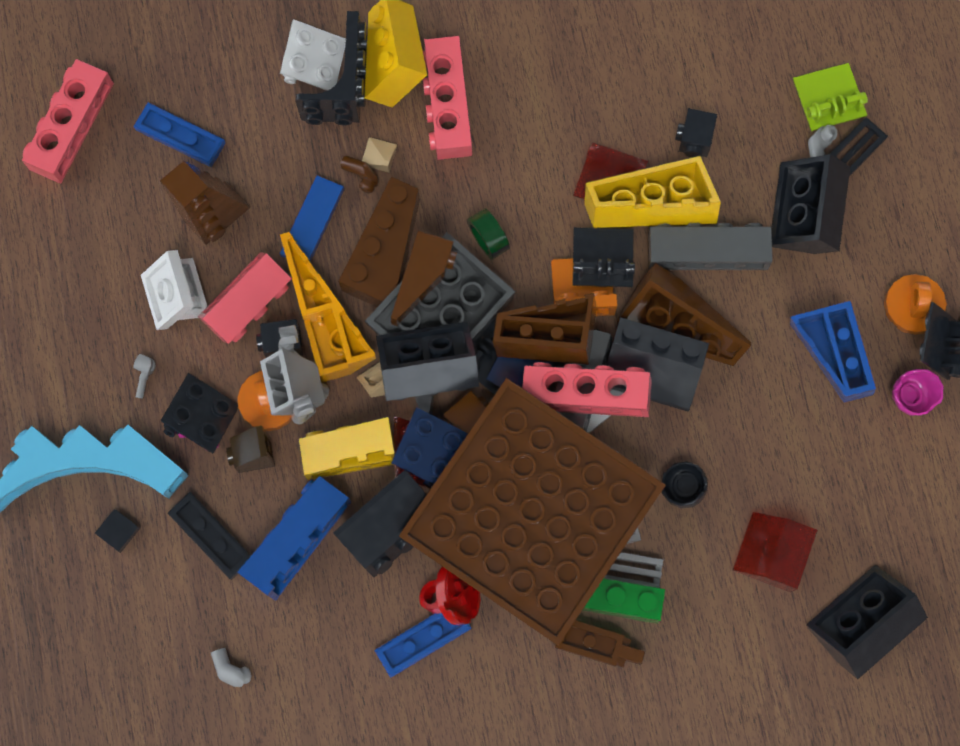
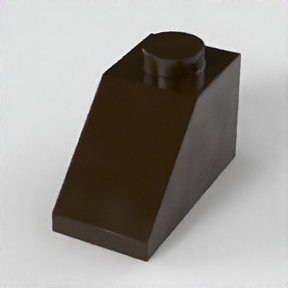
M263 426L254 427L230 438L231 447L226 448L229 466L234 465L238 473L275 467L271 437Z

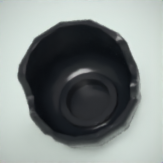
M688 461L674 463L663 473L661 482L666 486L662 490V494L671 505L681 509L693 508L705 498L708 491V479L706 473L698 465Z

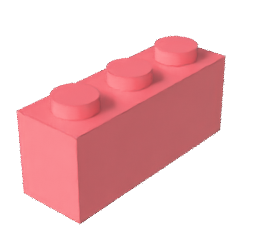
M260 252L201 312L198 318L223 342L229 344L233 341L235 343L247 332L245 327L252 319L255 321L260 319L268 310L266 305L273 298H280L288 290L289 286L287 283L292 278L267 253Z

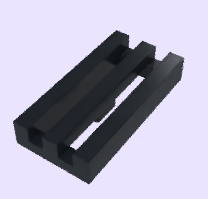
M867 117L830 153L837 158L858 134L867 127L870 131L840 160L846 164L874 135L879 137L850 166L849 177L888 137Z

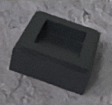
M114 509L95 534L121 553L140 528Z

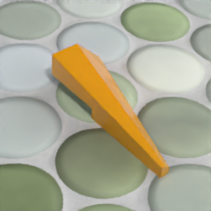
M291 233L280 234L321 382L353 374L375 360V352L370 348L330 288L295 242Z

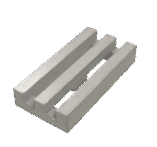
M621 552L617 560L655 566V571L613 564L609 570L653 577V583L609 575L604 577V579L660 588L664 560Z

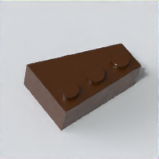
M594 293L586 294L585 298L565 301V299L555 301L556 304L537 308L534 305L497 313L493 337L497 357L589 365L597 311Z

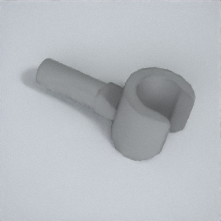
M142 354L137 356L133 365L134 369L141 372L135 396L143 399L148 377L156 367L153 359Z

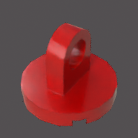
M443 566L437 574V579L425 584L419 595V602L424 609L434 614L442 613L444 618L454 625L470 623V620L477 616L481 602L478 590ZM436 592L437 600L432 603V596Z

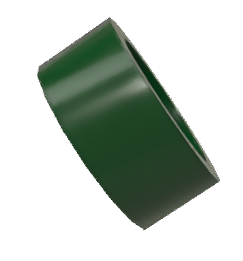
M484 208L467 219V224L473 237L491 260L510 249V244L504 231L489 210Z

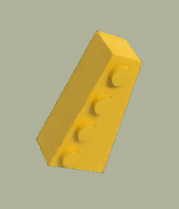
M701 156L588 182L585 188L584 205L593 228L658 226L660 224H717L721 201Z

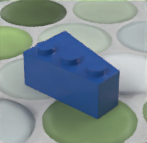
M851 301L790 317V326L844 403L874 395L876 387Z

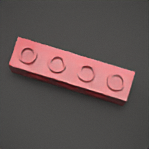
M459 36L424 39L425 50H423V56L428 70V77L423 79L424 96L430 95L431 105H426L427 123L433 122L434 132L429 133L430 150H436L437 160L472 156ZM439 68H447L449 70L448 73L442 75L435 71ZM442 95L453 97L448 102H442L438 99ZM445 122H453L456 125L449 130L441 127Z
M78 59L75 60L72 67L66 70L59 92L53 94L46 116L42 117L37 124V133L32 142H29L24 148L22 161L30 171L60 184L62 183L114 85L108 72ZM85 92L81 98L74 99L77 93ZM65 117H71L68 123L60 124ZM58 142L55 148L47 150L50 143Z
M537 362L533 366H524L522 389L557 412L649 417L652 380L650 372H645L644 369L638 367H629L626 371H617L610 366H596L595 369H583L580 365L566 364L564 368L552 367L548 363ZM559 381L564 383L563 388L558 392H550L548 390L553 382ZM591 383L595 385L594 390L589 394L579 392L583 384ZM616 385L626 387V391L622 395L615 396L610 393L611 389Z

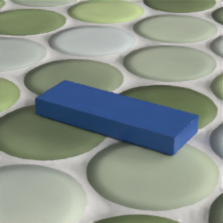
M149 102L133 126L136 131L211 168L226 144L224 139Z
M316 176L290 231L293 239L310 262L344 192V186L320 176ZM282 247L280 255L286 258L284 248Z
M442 613L433 614L374 651L389 677L392 678L472 628L469 623L464 625L451 624L444 618Z

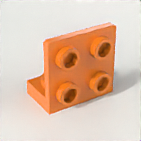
M573 258L554 259L551 261L554 304L558 300L565 299V301L585 298L586 294L594 293L597 308L596 317L615 316L617 295L614 294L613 287L573 286Z

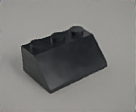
M831 154L781 162L771 229L773 248L810 254L840 251L850 166Z
M620 317L606 366H610L617 371H626L629 367H638L644 369L645 372H650L652 380L650 401L689 412L709 343ZM616 385L612 388L623 393L626 391V387L623 385Z
M468 322L376 336L386 401L404 400L409 397L436 395L441 392L463 391L479 387L476 354Z
M404 470L333 533L357 561L375 578L378 574L385 573L398 556L402 553H407L414 547L400 538L399 535L427 494L410 474Z
M874 565L807 623L806 626L831 656L855 678L859 679L928 617L915 593Z

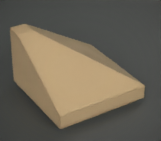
M369 137L362 161L368 163L370 168L389 173L397 144Z
M379 362L357 377L371 398L385 395Z

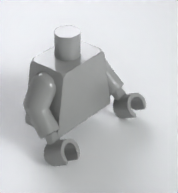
M290 325L279 328L281 339L279 340L278 351L261 360L260 363L271 415H292L291 418L295 424H303L315 414L317 407L324 404L325 399L329 395V388L326 384L321 383L317 365L301 357L294 350V344L298 343V333L296 326Z

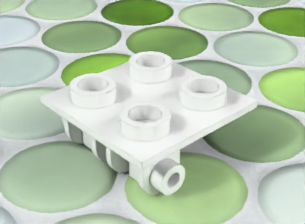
M293 19L280 74L285 77L284 81L288 84H295L296 80L327 91L337 84L346 39Z

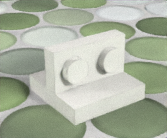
M178 250L166 251L141 274L156 330L168 329L177 320L198 318L207 307L193 258L180 259Z

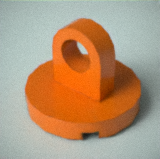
M913 274L903 276L892 284L886 293L884 308L887 318L897 326V329L904 333L916 335L926 332L925 318L929 313L931 302L937 304L944 311H946L947 303L945 294L938 283L927 276Z
M262 371L249 376L241 385L237 397L238 409L246 422L253 427L263 426L266 431L278 430L290 423L292 415H271Z

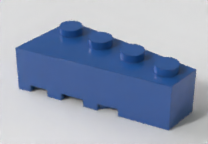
M321 476L315 481L311 479L305 485L301 492L303 496L295 505L289 506L283 514L280 523L267 534L262 544L237 572L275 601L351 504L349 497Z

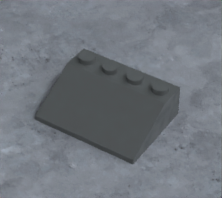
M446 232L442 238L454 241L453 251L457 252L453 270H446L445 277L398 326L391 325V315L402 281L365 320V323L378 335L468 322L472 342L474 343L497 318V313L503 312L512 302L515 291Z

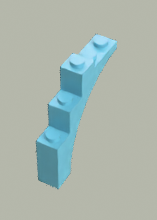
M79 425L64 436L63 444L60 448L31 426L28 430L25 429L19 433L14 441L15 445L11 448L19 458L17 461L10 462L2 472L3 476L0 479V513L14 499L28 490L61 476L101 472L125 476L149 485L169 499L189 475L129 425L124 429H118L110 439L111 444L108 447Z

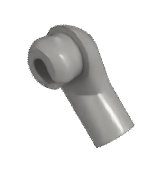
M833 125L820 127L809 138L808 148L810 157L825 155L824 150L838 135L837 129Z
M226 648L211 652L217 676L221 681L234 687H242L243 684L251 681V671L245 666L239 668L232 665Z

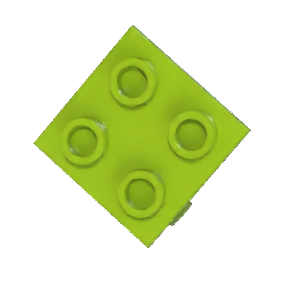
M849 63L793 78L811 132L818 130L822 126L837 125L867 116L864 104L868 102L865 92H859Z

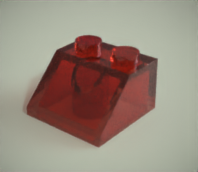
M753 512L732 571L791 593L799 587L818 530L787 518Z

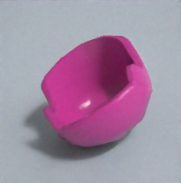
M929 369L907 371L893 385V401L899 410L909 416L928 414L943 400L944 386L939 376Z

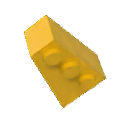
M380 0L368 12L364 98L393 108L427 76V70L413 5L400 0Z
M389 417L353 426H342L325 433L324 431H313L307 433L306 437L299 439L303 470L307 480L317 479L319 476L328 477L393 465L391 464L392 459L396 453Z

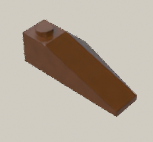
M654 263L639 282L617 319L618 323L621 317L709 343L705 358L734 366L751 346V342L688 285L657 263Z

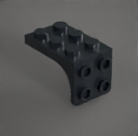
M347 11L344 71L339 82L333 88L322 93L296 94L295 102L300 118L308 124L320 125L323 122H335L338 125L347 126L351 125L352 122L360 123V107H365L366 105L363 80H365L366 75L365 52L367 53L366 22H361L359 11Z

